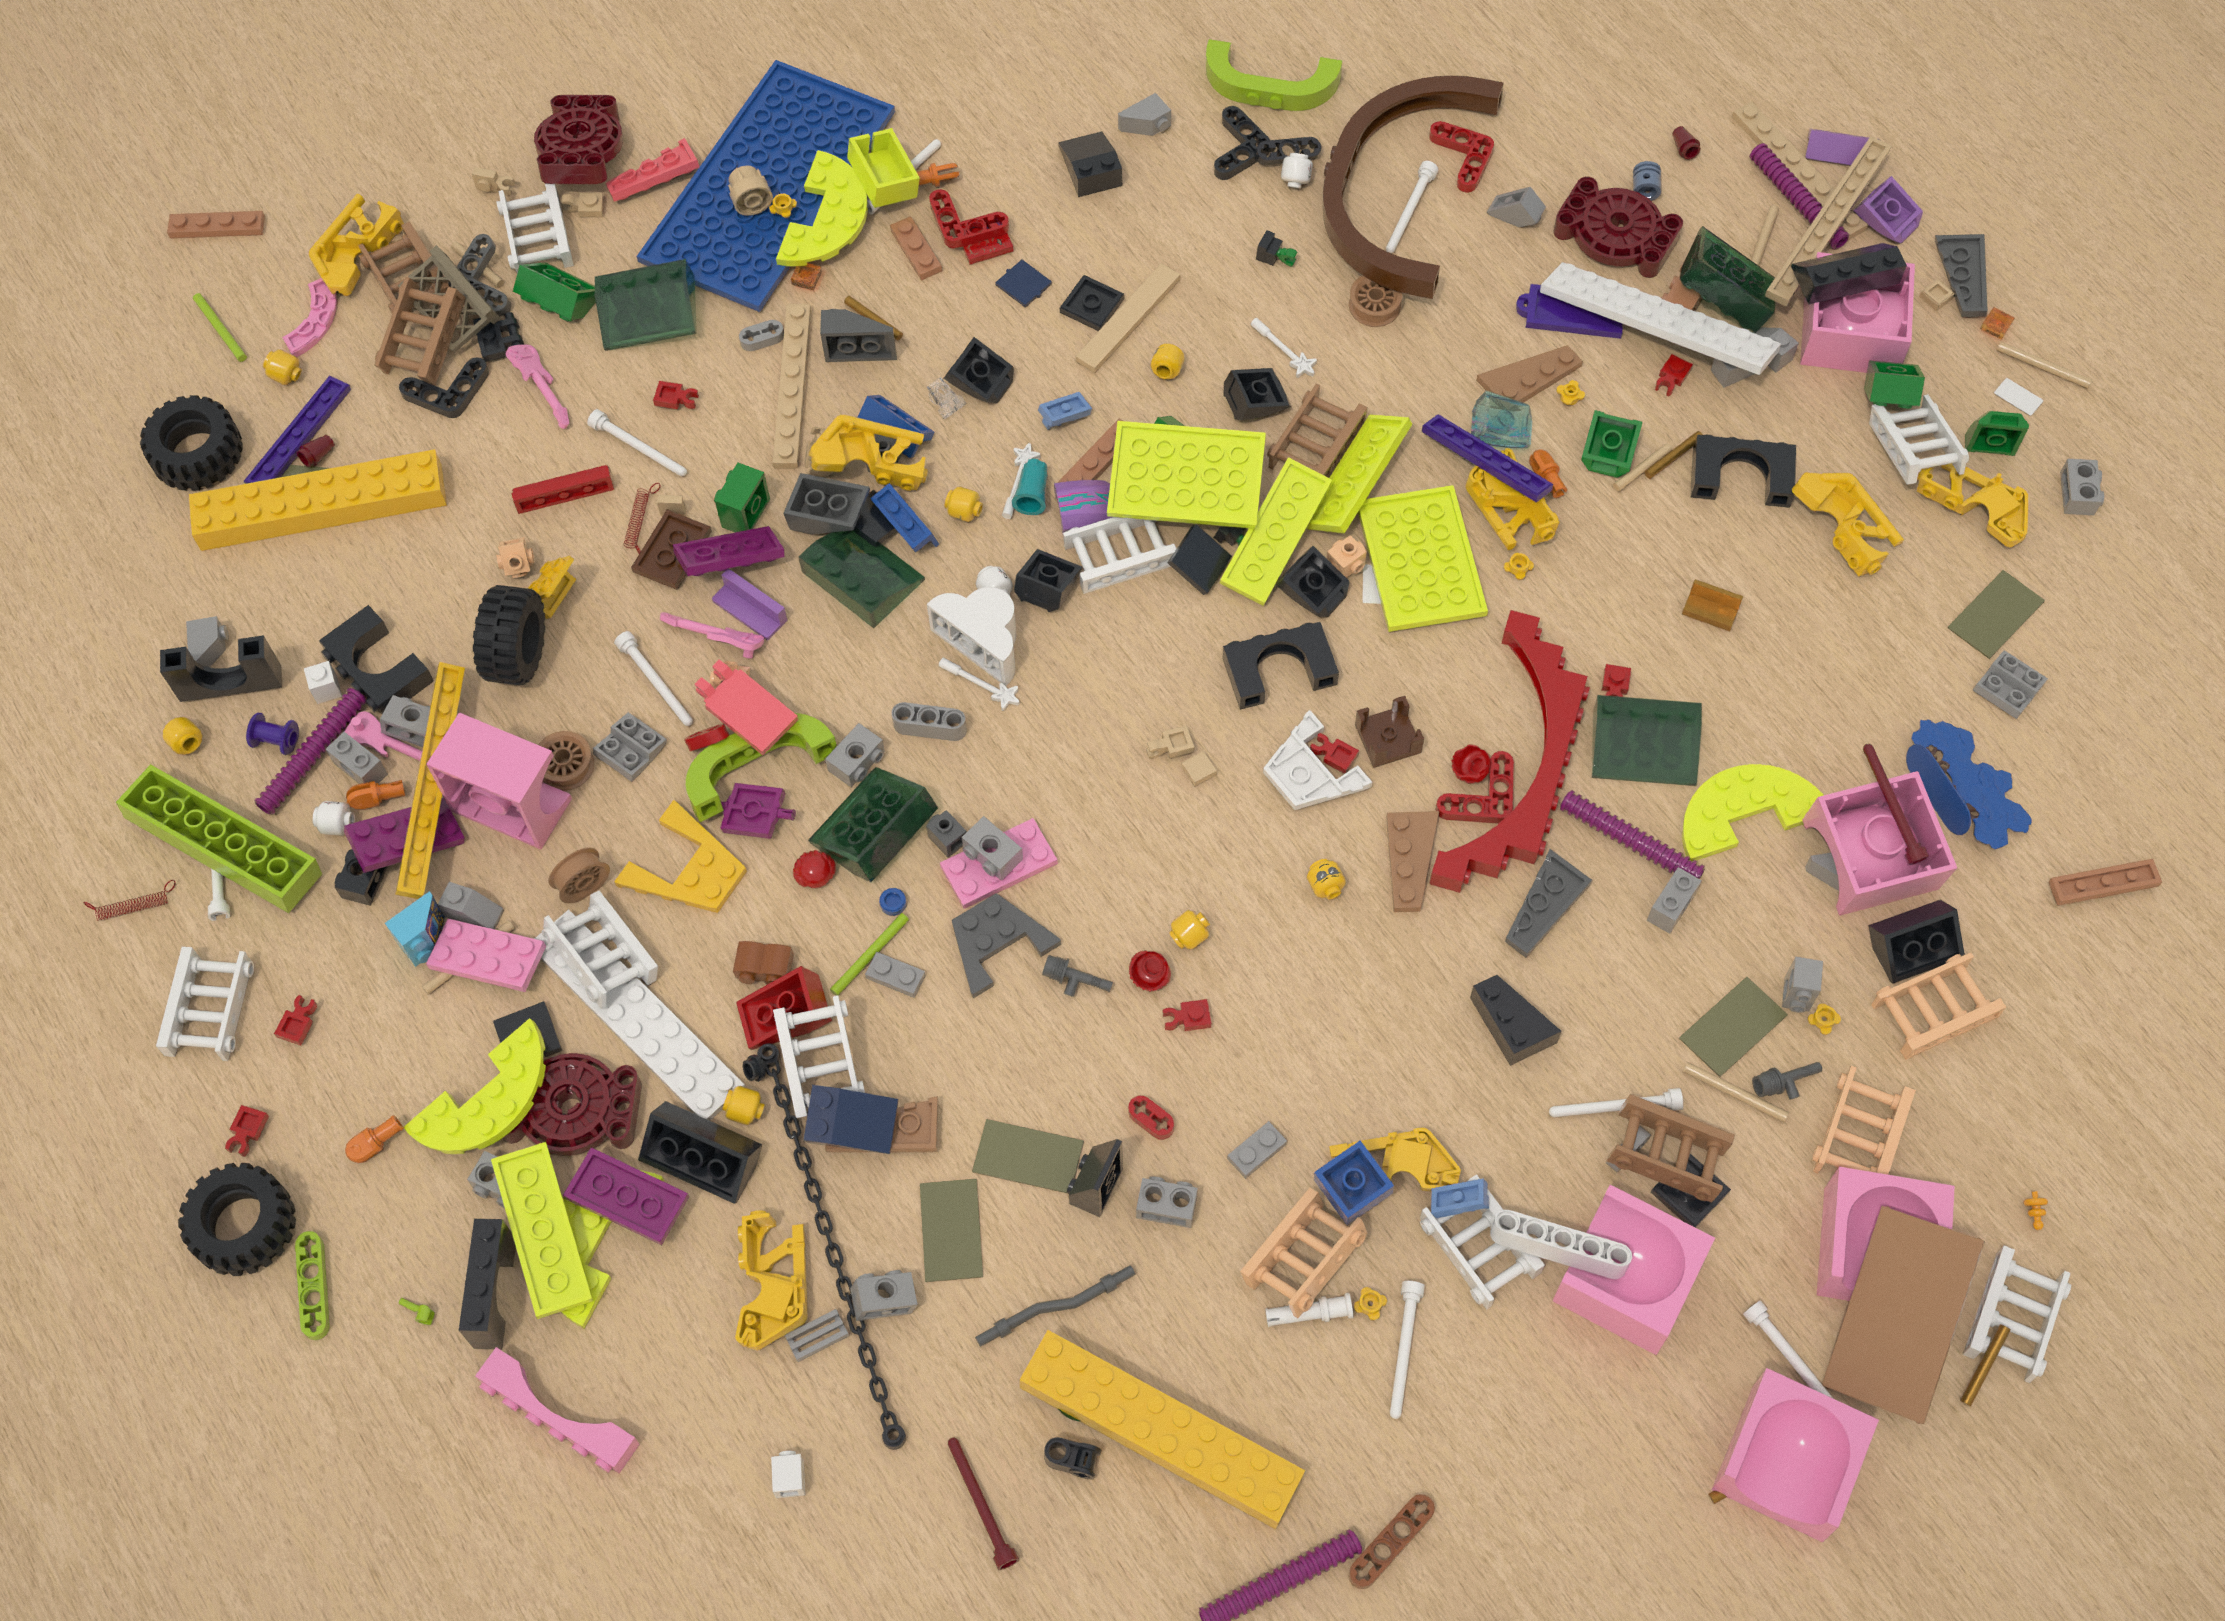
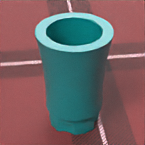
M1028 459V462L1024 463L1018 487L1012 499V506L1016 511L1025 515H1039L1045 511V494L1048 478V467L1045 462L1038 459Z

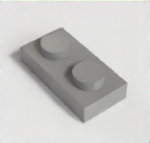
M876 952L865 973L866 979L915 998L926 976L925 971L879 952Z
M1268 1121L1228 1154L1227 1159L1246 1179L1285 1147L1287 1140Z

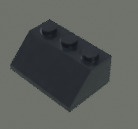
M1941 899L1868 925L1873 951L1891 983H1896L1946 964V961L1954 955L1960 954L1961 957L1965 955L1958 911Z

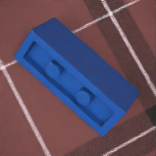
M881 395L867 396L857 417L924 434L923 441H930L935 433ZM911 443L902 453L909 458H913L919 445Z
M890 483L870 498L915 553L929 541L935 547L939 545L932 532Z

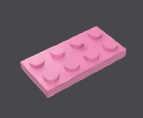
M1034 818L1003 832L1022 848L1023 860L1002 881L995 875L993 877L988 875L979 861L969 859L964 852L940 862V867L963 909L1058 864L1056 856ZM987 848L985 852L992 853L997 849Z
M447 919L426 965L431 970L526 992L546 945L541 940Z

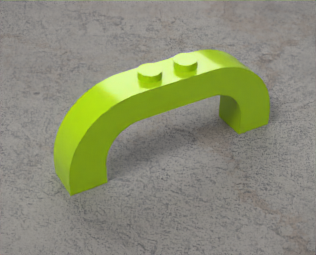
M1212 39L1208 40L1206 48V75L1208 81L1220 95L1229 100L1273 109L1304 111L1324 104L1338 89L1343 60L1320 57L1318 68L1313 76L1303 81H1288L1245 74L1235 70L1229 63L1231 43Z
M795 713L798 716V721L766 752L768 753L783 746H796L804 749L815 764H818L827 758L837 747L834 735L824 723L812 716ZM736 733L705 748L697 755L688 769L685 784L692 809L700 822L723 811L719 795L715 790L719 779L726 773L762 756Z

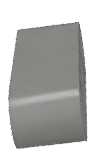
M906 702L898 703L892 709L894 729L902 735L959 741L967 733L965 715L958 709ZM902 717H909L907 720H899ZM927 720H933V721H934V722L929 723V724L924 723V722L927 721ZM953 723H958V724H959V725L956 726V727H951V726H950V725L953 724Z

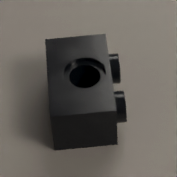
M350 849L345 856V865L342 872H339L335 878V889L342 899L371 906L388 866L356 876L358 872L362 871V868L353 850Z

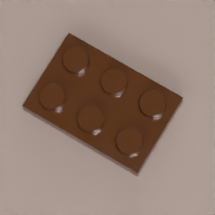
M667 509L631 566L632 572L677 590L686 573L674 554L673 544L708 538L712 532L711 527Z

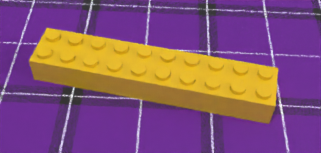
M435 449L189 494L192 536L201 551L447 506L442 464Z
M1047 1330L1019 1380L1020 1389L1080 1420L1087 1426L1274 1529L1277 1528L1305 1472L1304 1469Z

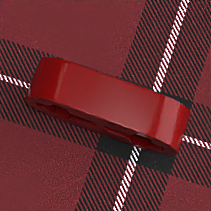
M722 723L698 731L686 737L684 741L689 751H694L727 738L729 733L725 724Z
M1135 1096L1130 1100L1128 1113L1136 1124L1158 1140H1165L1172 1136L1174 1120L1170 1114L1145 1096ZM1145 1105V1111L1149 1116L1143 1112L1136 1114L1135 1106L1141 1107ZM1153 1119L1161 1124L1166 1121L1167 1130L1162 1128L1158 1131L1157 1123Z

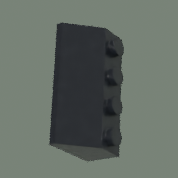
M1885 243L1801 261L1791 265L1808 305L1900 284L1907 267L1898 246Z
M665 1101L650 1113L638 1160L736 1204L756 1169L763 1144Z

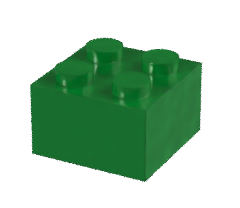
M1869 360L1864 390L1872 404L1887 406L1890 403L1897 404L1900 408L1910 409L1912 406H1920L1925 376L1919 365Z
M737 462L733 470L728 472L724 486L716 492L714 497L721 527L732 532L753 529L770 501L764 472Z

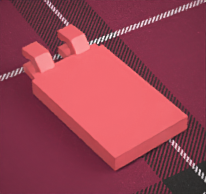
M719 659L712 668L715 670L713 672L714 675L723 682L714 689L709 682L701 677L694 684L696 692L705 699V708L761 755H764L798 721V716L741 669L739 671L735 669L732 672L729 666Z

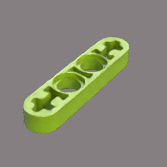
M306 1231L298 1236L295 1243L301 1331L309 1339L320 1340L327 1335L330 1327L325 1249L323 1240L317 1233ZM308 1240L316 1243L311 1246V1254L314 1258H309V1252L304 1247L308 1245ZM311 1265L318 1266L319 1271L314 1278H305L304 1272L306 1268ZM310 1293H320V1300L316 1305L309 1306L306 1304V1298ZM310 1313H315L316 1320L321 1324L317 1326L315 1332L309 1328L314 1324L313 1316Z

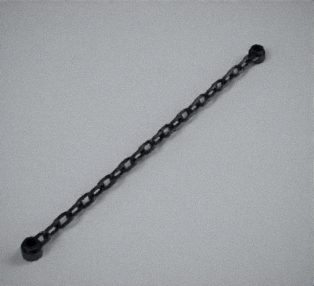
M770 1043L764 1044L758 1049L757 1056L765 1061L767 1075L774 1077L776 1086L773 1089V1095L776 1104L784 1108L786 1117L783 1120V1125L787 1136L790 1139H794L797 1147L793 1153L798 1169L805 1171L807 1180L804 1183V1189L808 1200L815 1203L818 1211L814 1217L819 1233L826 1235L828 1245L825 1248L827 1260L831 1267L837 1269L839 1278L836 1280V1287L840 1298L843 1301H847L850 1311L847 1313V1321L852 1333L859 1336L861 1344L858 1347V1354L861 1363L865 1368L870 1369L872 1375L869 1388L873 1399L881 1403L883 1409L880 1417L884 1430L882 1439L887 1448L897 1450L905 1444L906 1434L903 1428L898 1425L895 1414L887 1410L885 1400L888 1397V1391L884 1380L876 1376L874 1366L876 1365L877 1358L872 1345L865 1342L862 1334L866 1328L864 1320H860L861 1328L860 1326H857L856 1330L851 1319V1315L853 1318L856 1317L851 1300L850 1288L852 1287V1282L849 1277L843 1276L840 1266H842L844 1258L839 1245L832 1243L830 1233L833 1230V1225L828 1212L822 1210L819 1203L822 1199V1191L818 1181L810 1176L808 1169H810L812 1161L808 1150L800 1146L798 1138L801 1135V1128L798 1119L794 1115H790L788 1106L791 1103L788 1089L784 1084H780L778 1079L781 1071L779 1064L780 1053L775 1045ZM770 1050L773 1052L772 1055L768 1057L764 1056V1053L766 1051ZM776 1065L777 1071L773 1068L771 1073L769 1068ZM783 1089L787 1102L785 1099H783L781 1103L777 1094V1090L778 1092H782ZM793 1119L797 1129V1133L796 1131H792L791 1134L787 1121L791 1124ZM802 1151H804L808 1164L803 1162V1167L798 1157V1153L799 1155L803 1154ZM814 1183L818 1193V1197L816 1194H814L812 1198L808 1188V1184L810 1187H812ZM825 1215L829 1229L827 1227H824L823 1231L821 1228L819 1217L820 1219H823ZM835 1247L840 1261L835 1259L833 1263L829 1249L833 1252ZM846 1280L850 1290V1294L846 1292L844 1296L840 1282L841 1284H845ZM868 1347L873 1361L869 1359L866 1363L862 1349L867 1351ZM878 1381L880 1382L884 1396L879 1394L877 1397L873 1383L878 1385ZM891 1416L894 1424L886 1426L884 1418L889 1420ZM893 1431L899 1433L898 1438L895 1440L888 1438L889 1434Z

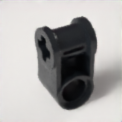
M1055 1437L1050 1439L1045 1445L1044 1460L1048 1467L1092 1480L1095 1478L1093 1470L1097 1456L1101 1455L1102 1450L1091 1444ZM1056 1447L1061 1448L1065 1452V1456L1062 1459L1055 1460L1049 1455L1050 1450ZM1087 1456L1088 1458L1086 1461V1465L1083 1466L1085 1457Z

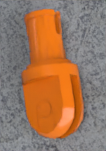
M931 163L928 169L917 171L920 178L919 185L932 183V185L937 187L940 186L942 181L959 177L960 172L938 175L940 172L956 169L958 165L950 163L936 166L935 163Z
M1539 449L1534 451L1529 458V464L1534 473L1553 484L1551 493L1554 498L1563 496L1564 492H1567L1568 489L1558 475L1560 471L1558 464L1555 463L1551 455L1545 450Z
M402 780L380 785L375 783V781L357 784L350 787L346 793L347 803L354 809L380 806L382 800L405 796Z
M392 1115L391 1118L375 1129L365 1128L346 1144L345 1153L347 1158L355 1163H363L383 1150L386 1140L404 1129L395 1115Z

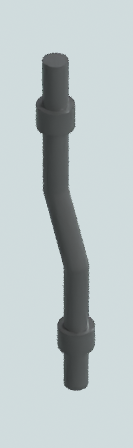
M1129 1265L1113 1275L1107 1274L1099 1279V1283L1074 1297L1035 1303L1006 1320L1004 1318L993 1323L994 1327L979 1334L975 1339L981 1347L999 1336L1003 1338L1011 1334L1012 1329L1039 1314L1075 1309L1104 1292L1108 1294L1117 1289L1118 1284L1133 1277L1135 1272L1132 1266Z

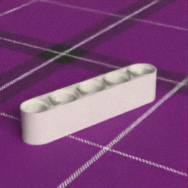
M1502 1210L1497 1213L1490 1230L1492 1240L1498 1245L1610 1279L1622 1278L1632 1260L1631 1250L1622 1243L1511 1210ZM1501 1226H1506L1510 1230H1505ZM1528 1234L1537 1236V1239L1530 1237ZM1556 1242H1560L1566 1247H1561ZM1584 1250L1591 1252L1593 1255L1586 1254ZM1612 1259H1617V1260H1619L1622 1264H1618V1263L1614 1262Z

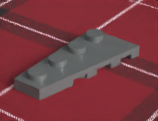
M1935 235V244L1951 289L1955 293L1954 297L1961 316L1987 317L1985 235Z
M1549 849L1545 861L1515 918L1505 942L1527 958L1591 885L1592 879Z

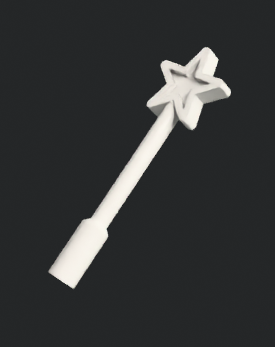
M1258 318L1253 319L1251 326L1262 336L1269 338L1293 360L1290 361V367L1297 369V378L1304 373L1312 377L1314 376L1312 367L1317 363L1316 358L1307 359L1304 353H1301L1299 358L1275 337L1264 323Z
M1030 443L1024 449H1013L1014 454L1017 456L1014 461L1015 466L1020 465L1010 497L1007 498L1002 516L1006 519H1011L1014 511L1012 499L1017 490L1024 463H1027L1028 459H1040L1039 452L1031 451Z
M943 657L940 660L939 667L956 676L960 675L994 693L991 699L1001 702L1002 711H1005L1009 704L1017 706L1020 704L1019 700L1015 697V694L1018 692V686L1007 689L1003 683H1000V689L962 670L961 666Z

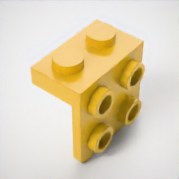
M571 556L547 561L540 569L541 575L538 580L533 581L528 589H533L541 596L546 619L553 616L576 581V578L567 572L574 561V558Z

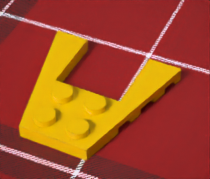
M673 800L659 819L660 825L699 845L700 847L673 885L630 861L614 883L619 888L634 889L635 892L646 895L650 893L661 896L665 900H677L684 902L688 906L718 913L746 874V867L683 807Z

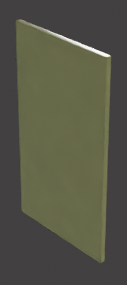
M2002 570L1947 628L1990 659L2045 600Z
M1746 977L1682 1034L1679 1039L1712 1071L1721 1077L1787 1017L1788 1014L1754 982Z
M986 1119L972 1172L1066 1193L1072 1178H1075L1084 1140Z
M977 1179L920 1183L925 1282L983 1277Z

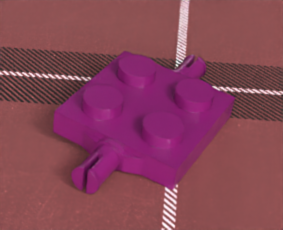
M735 783L732 794L727 801H721L724 818L720 829L723 833L771 839L779 819L793 821L796 811L795 809L782 808L786 795L783 788Z

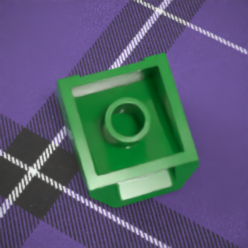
M1594 410L1581 458L1588 471L1616 478L1628 473L1643 422L1620 418Z
M1987 411L1975 420L1965 434V449L1968 452L2015 456L2029 429V424L2020 413Z

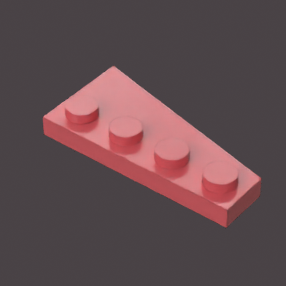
M683 138L678 141L679 146L672 150L669 147L662 150V156L655 160L648 158L641 162L639 169L636 171L629 169L608 181L606 186L614 202L627 199L630 195L640 191H647L652 186L669 182L672 178L691 173L694 169L699 168L698 160L686 139Z

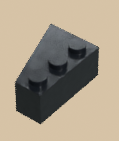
M1498 975L1473 986L1470 999L1510 1066L1558 1043L1562 1031Z

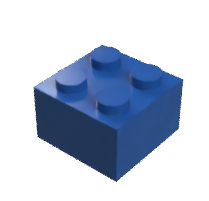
M1358 1141L1314 1172L1315 1183L1347 1226L1355 1221L1357 1217L1362 1216L1393 1194V1183L1361 1141Z

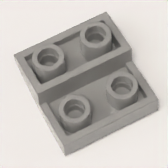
M2004 650L1976 684L1973 691L2017 719L2048 678Z
M628 712L611 726V733L593 748V755L632 782L659 754L667 743V739Z

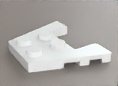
M1310 710L1304 715L1300 724L1293 729L1287 741L1279 747L1263 768L1264 775L1294 810L1372 787V781L1358 765L1340 778L1335 779L1305 744L1324 731L1323 724Z

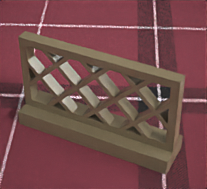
M436 245L430 250L432 256L408 277L414 282H420L419 290L425 291L426 282H436L435 293L433 294L441 296L446 294L440 293L441 283L451 282V288L457 289L466 297L464 309L461 311V314H463L462 325H456L455 330H461V336L456 342H450L449 348L455 353L489 322L495 324L501 318L447 254ZM435 264L438 267L437 277H427V270ZM404 280L398 285L399 288L403 284ZM415 299L413 304L425 316L432 314L431 317L436 318L440 311L437 304H433L432 309H423V301L421 300L417 301ZM469 314H478L481 320L475 325H468Z

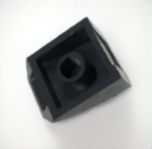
M973 337L943 379L979 400L988 403H998L1013 383L1014 367L977 338Z
M1273 368L1231 370L1224 381L1223 396L1227 399L1234 419L1249 420L1260 418L1291 407V403Z
M1312 546L1296 560L1275 585L1311 613L1319 617H1329L1346 598L1350 582L1329 560Z
M1037 549L1016 574L1014 592L1021 602L1026 601L1044 608L1048 612L1060 608L1069 595L1083 567Z

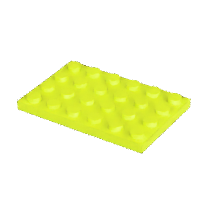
M1118 421L1107 516L1256 529L1266 433Z
M1454 485L1369 498L1364 501L1358 511L1388 632L1487 616V605Z

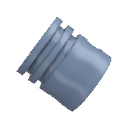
M1652 161L1637 164L1633 168V191L1639 192L1651 201L1657 199L1661 195L1660 165Z

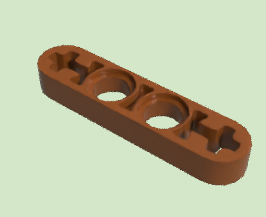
M1419 1494L1411 1498L1356 1559L1349 1570V1580L1353 1586L1358 1589L1369 1588L1430 1521L1435 1510L1434 1502L1430 1497ZM1425 1503L1427 1505L1425 1511L1428 1514L1421 1513L1414 1521L1419 1524L1416 1527L1412 1520L1409 1519L1416 1510L1414 1504L1422 1505ZM1397 1523L1406 1524L1410 1529L1409 1536L1404 1539L1396 1537L1393 1532L1394 1525ZM1377 1545H1386L1390 1549L1391 1554L1387 1560H1379L1375 1557L1374 1548ZM1368 1556L1370 1561L1377 1567H1380V1569L1377 1571L1373 1566L1367 1575L1369 1580L1367 1581L1363 1578L1359 1581L1356 1579L1357 1571L1355 1569L1363 1570L1369 1563L1368 1560L1364 1559Z

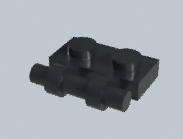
M512 312L505 313V319L497 321L495 324L489 322L476 334L482 358L485 362L506 357V349L510 346L524 345L523 338L518 332V320ZM481 318L473 319L474 325L479 320H481ZM507 331L509 336L502 337L501 332Z

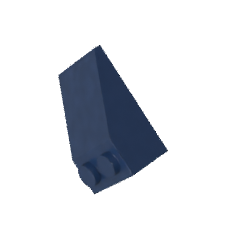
M812 1085L804 1141L810 1144L890 1154L899 1099L841 1088Z

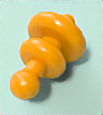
M2038 1191L2032 1192V1198L2025 1199L2024 1205L2032 1207L2028 1211V1215L2034 1217V1229L2041 1230L2044 1227L2041 1216L2046 1215V1210L2041 1209V1206L2047 1205L2048 1200L2046 1198H2038Z

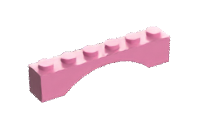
M497 1347L475 1375L481 1383L479 1388L492 1397L497 1393L504 1398L502 1403L514 1412L520 1408L527 1413L525 1418L537 1427L544 1424L550 1428L548 1433L560 1442L567 1439L573 1443L571 1448L581 1456L586 1457L587 1454H590L597 1459L595 1464L607 1473L613 1469L620 1474L640 1445L634 1436L612 1422L601 1424L579 1423L551 1412L535 1397L523 1366Z

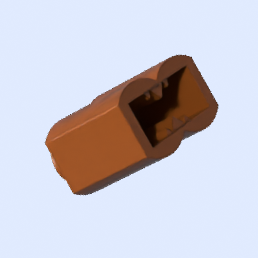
M739 941L733 973L740 982L745 984H754L755 981H764L765 984H769L791 972L794 957L793 950L790 946L781 944Z

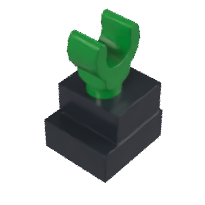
M1266 230L1258 244L1256 260L1273 266L1279 257L1283 263L1292 267L1297 260L1295 256L1298 252L1292 248L1282 249L1283 241L1275 238V233Z
M1221 526L1213 538L1220 544L1225 540L1231 546L1235 542L1239 546L1245 536L1243 532L1246 528Z

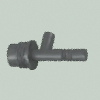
M1048 955L1042 975L1059 982V984H1062L1064 977L1069 978L1064 991L1065 995L1074 997L1079 982L1110 992L1113 984L1112 981L1067 967L1069 958L1066 960L1058 956Z
M1815 1062L1784 1073H1780L1775 1067L1770 1068L1768 1071L1754 1076L1752 1085L1759 1097L1782 1094L1786 1090L1789 1100L1800 1097L1794 1081L1822 1072V1065L1820 1062Z

